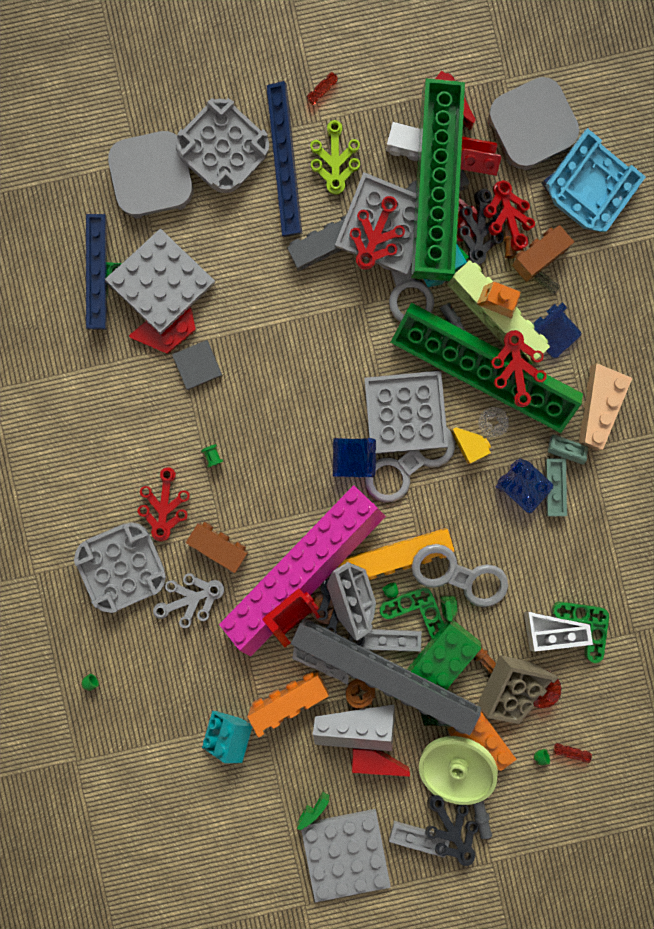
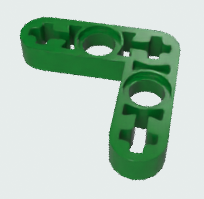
M420 587L384 601L379 608L381 616L385 619H392L419 608L431 638L435 635L433 634L435 628L433 624L429 626V623L436 622L439 629L444 625L433 594L427 587ZM422 591H424L425 593H429V595L426 596V601H423L422 598L418 599V604L415 605V601L411 595L415 594V597L417 598L421 596ZM409 598L411 600L410 607L403 608L400 604L401 600ZM397 601L401 611L397 612L395 608L391 610L392 614L390 615L387 612L383 613L386 605L394 607L395 604L393 602ZM428 609L436 611V616L433 619L426 618L425 613Z
M563 601L556 602L552 606V613L556 618L588 623L591 636L594 630L601 631L600 639L594 640L592 638V642L600 644V646L586 645L584 655L590 662H601L604 658L609 623L608 611L599 606ZM563 605L564 609L571 610V617L566 612H562L560 615L557 609H560ZM579 608L585 610V616L582 618H577L575 614ZM600 611L603 614V618L601 617L599 621L598 618L590 616V612L599 614ZM595 648V651L598 652V655H595L593 658V656L590 655V652H594Z

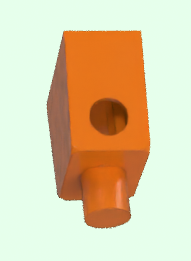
M492 282L483 287L477 305L512 318L521 292L500 283Z

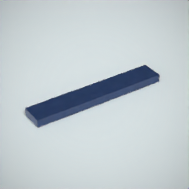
M86 214V329L107 330V283L105 281L107 278L106 214Z

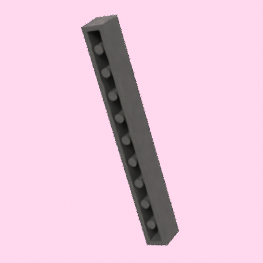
M461 169L459 192L467 189L470 183L464 170ZM417 180L410 183L406 190L416 193ZM346 215L341 218V221L335 224L334 222L328 223L323 227V230L319 232L316 230L306 235V238L302 240L296 239L289 244L290 246L287 247L288 253L298 272L342 251V249L334 246Z
M306 618L299 624L291 642L297 650L305 651L315 659L329 663L332 668L340 669L350 677L364 681L369 687L378 688L385 695L399 699L404 705L413 706L422 714L430 715L436 718L438 722L454 727L459 733L470 736L481 715L480 706Z

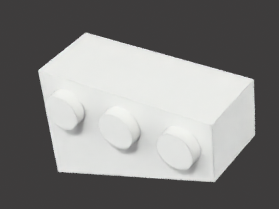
M524 612L530 651L593 645L590 625Z

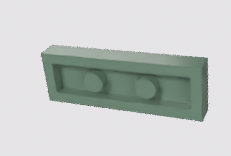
M566 458L545 459L546 516H567Z

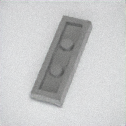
M372 629L371 632L364 636L363 648L369 650L421 651L422 632Z
M397 821L393 822L389 836V842L433 855H437L435 846L438 843H443L448 847L450 842L449 840L437 837L431 839L426 836L425 829ZM429 831L430 836L434 834L433 831ZM443 846L439 848L440 853L444 851Z

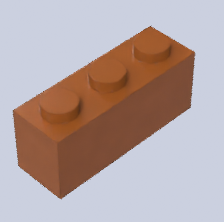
M560 225L555 229L549 228L543 234L544 237L541 240L535 239L529 245L530 248L524 251L523 249L515 255L516 260L512 266L526 283L573 245V239Z
M205 521L203 524L201 522L197 523L186 544L233 573H236L248 554V551L245 550L247 547L239 542L233 543L229 540L230 536L223 532H215L213 530L214 527Z

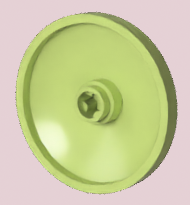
M459 736L438 738L425 747L419 762L420 777L428 790L434 795L442 797L444 801L453 804L470 805L479 803L493 793L497 784L498 769L494 758L482 745L468 738Z

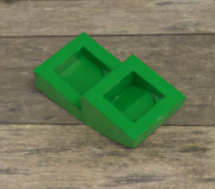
M322 791L314 808L306 805L297 821V829L302 830L320 816L329 803V795Z

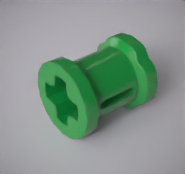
M217 444L201 450V453H204L208 462V468L224 462L223 459H220L216 449L218 447Z

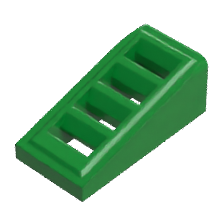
M442 596L440 598L442 615L446 620L453 621L458 612L456 596Z

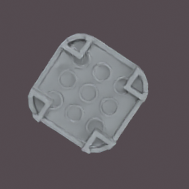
M536 78L502 94L494 100L489 110L487 119L489 127L492 126L507 156V163L510 166L513 165L516 168L524 169V171L555 155L568 151L579 136V125L561 87L551 78Z
M212 98L207 101V105L183 130L180 129L177 134L176 150L180 159L217 192L229 193L239 188L264 161L268 154L269 141L265 130L261 131L234 106V101L229 98L227 100H214Z
M160 131L123 139L111 147L108 154V163L115 195L120 208L127 215L138 219L144 215L178 208L181 210L186 208V205L191 201L192 195H194V187L189 167L177 154L176 134L169 131Z
M125 523L91 537L81 543L75 552L74 563L91 597V603L101 611L117 612L124 607L157 594L165 583V568L149 532L139 523Z

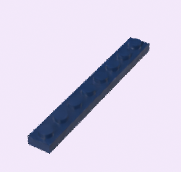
M281 81L267 85L282 236L289 237L302 234L287 83Z

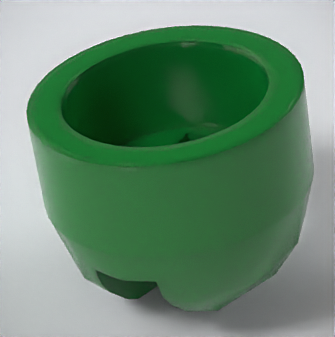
M395 582L389 583L382 588L384 595L389 599L397 597L399 593Z
M88 674L83 678L81 685L83 689L91 691L99 686V682L95 675Z
M546 749L536 751L534 754L536 764L540 766L550 764V756Z

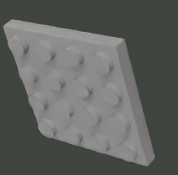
M363 172L334 247L358 255L356 245L350 239L349 233L352 228H359L361 240L365 248H367L369 241L362 223L357 220V214L363 209L368 211L369 221L374 231L382 213V200L386 196H392L397 201V207L393 213L389 214L381 234L393 230L398 225L404 227L405 234L400 239L393 238L376 245L374 252L385 249L388 244L393 243L397 246V253L392 257L385 256L375 260V263L407 275L412 263L416 193ZM386 203L385 207L387 209H391L392 205L390 203ZM364 213L359 215L361 219L367 218ZM401 229L395 230L397 235L402 234ZM353 231L352 236L356 238L359 236V233ZM393 247L388 248L389 253L395 252Z
M159 229L105 279L106 283L160 335L215 284V280L162 229Z
M441 371L364 378L371 454L448 448Z
M376 809L316 820L301 830L315 902L391 888Z

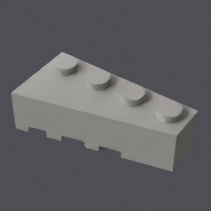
M387 705L316 716L313 728L315 745L392 751L395 706Z

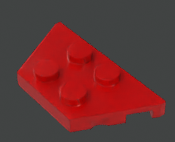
M190 307L161 335L145 321L129 337L169 354L197 330L192 308Z

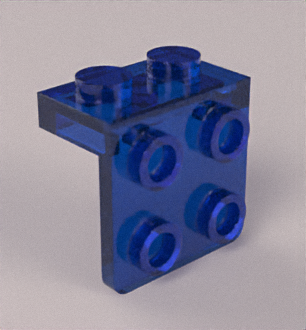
M563 302L558 306L556 304L552 305L546 311L548 313L547 316L544 318L540 316L532 323L535 327L534 330L548 340L547 344L550 348L546 352L552 358H557L582 335L581 331L564 313L568 307Z
M333 438V477L375 476L376 440L374 438Z
M520 458L512 463L511 469L507 474L499 478L498 484L495 487L500 492L508 495L525 512L530 514L550 493L554 485L529 461Z

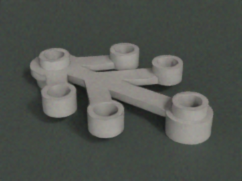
M192 573L186 574L183 577V582L186 585L194 584L204 589L199 592L183 587L174 580L168 581L165 585L168 592H177L186 597L169 604L164 602L158 603L153 609L155 617L163 619L170 611L189 604L185 615L179 621L182 628H188L192 623L191 618L199 600L207 597L203 609L197 614L200 621H206L209 618V611L214 599L220 598L224 593V586L220 581L212 580L206 582L196 578ZM191 576L193 581L187 582L186 577ZM169 583H173L175 585V588L173 590L169 589ZM211 587H216L218 589L217 593H212ZM158 608H162L164 610V613L159 614L157 611ZM206 612L207 617L202 618L200 613ZM188 619L189 624L184 625L182 620Z

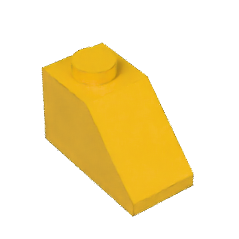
M457 427L450 430L467 464L491 453L489 450L491 446L487 438L484 439L481 435Z

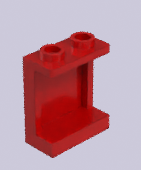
M462 137L460 169L497 176L501 161V155L495 154L497 143Z
M298 588L262 620L283 647L286 648L291 642L285 634L309 613H312L317 619L320 618L317 612L319 608L307 591L303 593Z

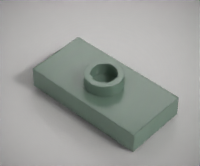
M552 434L549 439L548 452L584 465L587 461L588 446Z

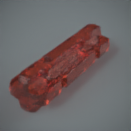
M330 72L326 76L327 78H324L314 88V91H311L306 96L310 104L314 105L318 98H321L331 88L330 86H333L338 81V77L334 72Z
M558 743L554 745L553 752L556 755H563L566 758L578 761L582 760L585 763L591 762L592 754L588 751H581V749L569 746L564 747Z

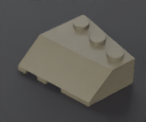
M500 655L477 705L481 707L482 712L487 718L520 724L534 707L533 703L540 695L543 697L547 692L546 687L551 682L554 683L558 677L532 662Z

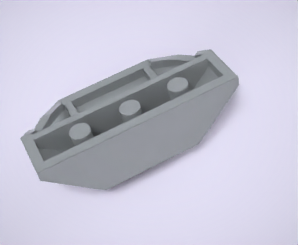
M347 562L332 571L327 587L337 618L355 640H359L372 631L371 623L374 618L376 601L366 569Z

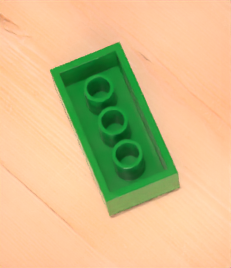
M447 620L407 670L447 690L481 650V642L454 620Z

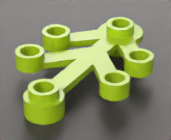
M332 120L327 125V133L331 137V155L322 148L319 140H313L310 144L311 151L317 153L332 168V175L322 167V162L319 159L311 161V169L327 182V190L331 194L337 195L344 191L346 179L360 168V161L357 158H352L349 161V167L339 175L340 166L353 153L359 151L360 143L356 139L350 140L348 148L339 156V136L342 134V124L337 120ZM337 125L338 129L333 130L331 127ZM318 144L320 147L318 149H314L313 145ZM351 144H357L358 147L354 149L351 147ZM356 162L358 166L354 168L351 164ZM318 163L320 167L314 168L313 164ZM336 181L339 183V186L334 187L332 183Z

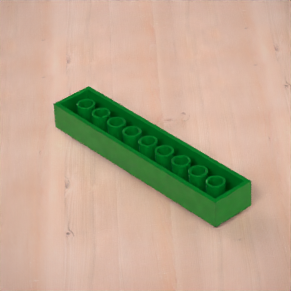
M426 78L422 89L411 278L451 281L455 275L465 82Z
M412 302L390 342L559 433H562L582 404L583 393L547 375L545 381L538 383L530 374L523 370L525 389L529 393L531 401L526 407L516 406L513 400L517 393L514 371L507 379V384L504 388L499 389L494 385V380L502 374L511 362L512 356L508 354L504 359V365L499 369H494L491 366V360L498 356L501 352L500 349ZM495 359V366H500L501 361L499 359ZM538 373L537 379L542 380L543 374ZM498 379L497 384L499 386H502L504 384V381L502 379ZM522 395L520 401L525 403L526 397Z

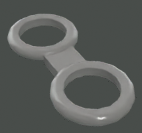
M411 267L407 275L391 270L396 286L391 292L389 299L390 310L393 316L398 321H402L404 314L400 312L397 306V298L401 291L407 288L420 290L426 298L425 310L432 313L434 307L433 294L430 288L423 282L411 278Z
M447 428L448 448L446 453L437 460L427 459L421 455L419 450L407 452L399 460L390 457L381 458L373 462L365 476L366 488L370 495L384 503L395 502L408 492L410 475L422 465L431 468L446 464L453 456L455 450V438L451 431ZM384 465L396 467L402 475V486L398 492L392 495L379 493L373 485L374 473Z
M433 544L425 546L413 558L412 572L417 582L431 588L441 587L447 583L462 588L467 600L475 606L484 608L494 606L507 593L508 580L503 570L488 564L477 566L473 570L457 564L456 556L452 550L444 545ZM432 553H441L449 560L447 572L437 579L426 578L420 572L422 560ZM485 573L496 575L499 578L500 586L495 595L486 599L473 595L471 587L476 577Z

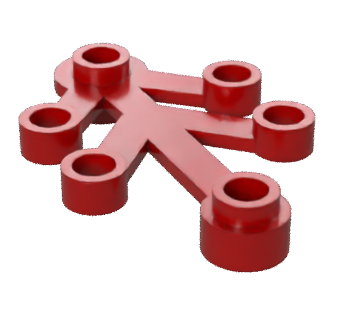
M498 181L493 186L495 196L491 203L484 208L483 214L487 218L493 217L497 212L496 207L500 201L502 202L503 209L496 221L489 226L488 230L491 235H498L502 230L505 219H507L512 235L511 248L515 251H521L528 245V239L524 234L519 233L515 219L522 223L524 230L530 231L535 226V221L523 214L530 208V204L511 192L512 186L508 181ZM510 201L517 205V209L511 206Z
M386 196L382 200V213L374 231L369 221L368 211L363 209L357 214V220L362 223L369 241L367 248H365L361 240L360 229L352 228L350 230L349 237L354 241L358 250L356 264L363 270L371 269L375 264V260L385 256L392 257L397 253V246L393 243L388 244L385 249L374 252L376 245L393 238L400 239L405 234V229L401 225L381 234L389 214L393 213L397 207V201L392 196ZM390 203L392 205V208L387 209L385 207V204ZM364 213L367 218L361 219L359 215ZM401 229L402 234L397 235L395 230ZM357 231L359 236L353 237L352 232ZM393 247L395 252L389 253L388 248ZM367 257L369 263H363L362 258Z
M511 330L504 337L505 346L498 356L491 360V366L494 369H499L504 365L506 356L510 352L512 353L511 362L502 374L494 380V385L499 389L504 388L507 384V379L514 371L517 393L513 400L516 406L526 407L530 404L531 397L525 389L523 370L530 374L538 383L545 381L547 375L543 370L538 371L522 359L520 350L529 355L534 363L541 362L544 355L541 351H535L524 343V336L520 331ZM513 336L518 339L516 344L511 342ZM535 353L540 355L539 360L534 359ZM495 359L501 361L500 366H495ZM538 373L543 374L542 380L537 379ZM498 379H502L504 381V384L502 386H499L497 384ZM522 395L526 397L525 403L520 401Z
M165 467L160 472V478L163 481L160 502L152 493L151 487L143 486L140 489V495L146 497L159 513L157 521L150 513L149 506L141 505L137 510L138 514L145 517L152 526L151 534L157 541L167 540L171 534L170 529L180 521L188 518V512L180 509L176 512V516L166 523L167 514L182 502L190 499V493L182 490L178 493V497L169 503L171 482L176 478V471L170 467ZM166 471H169L171 474L168 479L164 477ZM145 488L149 489L148 495H144L143 490ZM183 492L187 494V499L185 500L181 498ZM142 507L147 509L146 514L141 513ZM181 511L185 513L183 519L179 517ZM159 528L164 530L162 536L157 532Z

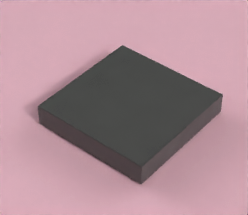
M208 340L172 354L187 390L223 376Z

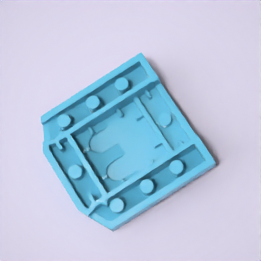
M587 128L545 186L554 205L582 228L606 232L646 176L634 166L624 164L600 144L602 140Z

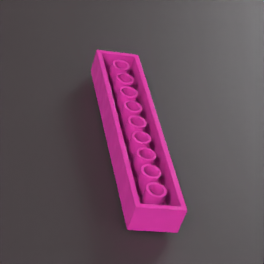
M353 485L219 624L239 651L252 656L273 634L262 618L298 588L303 593L307 591L311 595L386 516Z

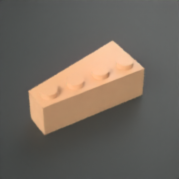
M596 363L591 365L589 369L590 376L587 383V397L584 403L585 410L581 424L579 444L594 450H603L632 378Z

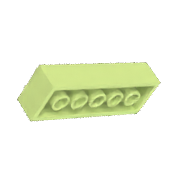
M469 260L455 273L447 285L504 346L506 333L511 330H517L523 334L524 343L535 351L539 350L544 353L550 348L547 344L548 340L534 330V325L521 316L522 313L517 307L513 317L509 318L477 305L483 287L493 282L489 277H485L481 273L482 270L478 264L472 263ZM513 336L511 342L516 344L518 339ZM520 350L521 358L532 364L530 356ZM535 353L534 359L537 360L540 355Z

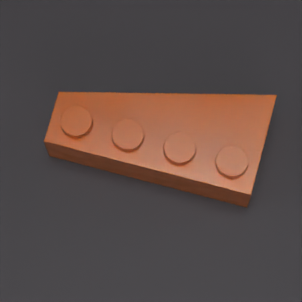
M309 672L303 676V680L299 682L295 680L287 684L286 689L282 691L277 689L271 692L268 698L264 700L260 698L254 701L247 717L259 738L264 735L263 730L272 727L274 729L284 720L283 718H293L301 712L300 708L308 709L327 698L329 691L319 672Z

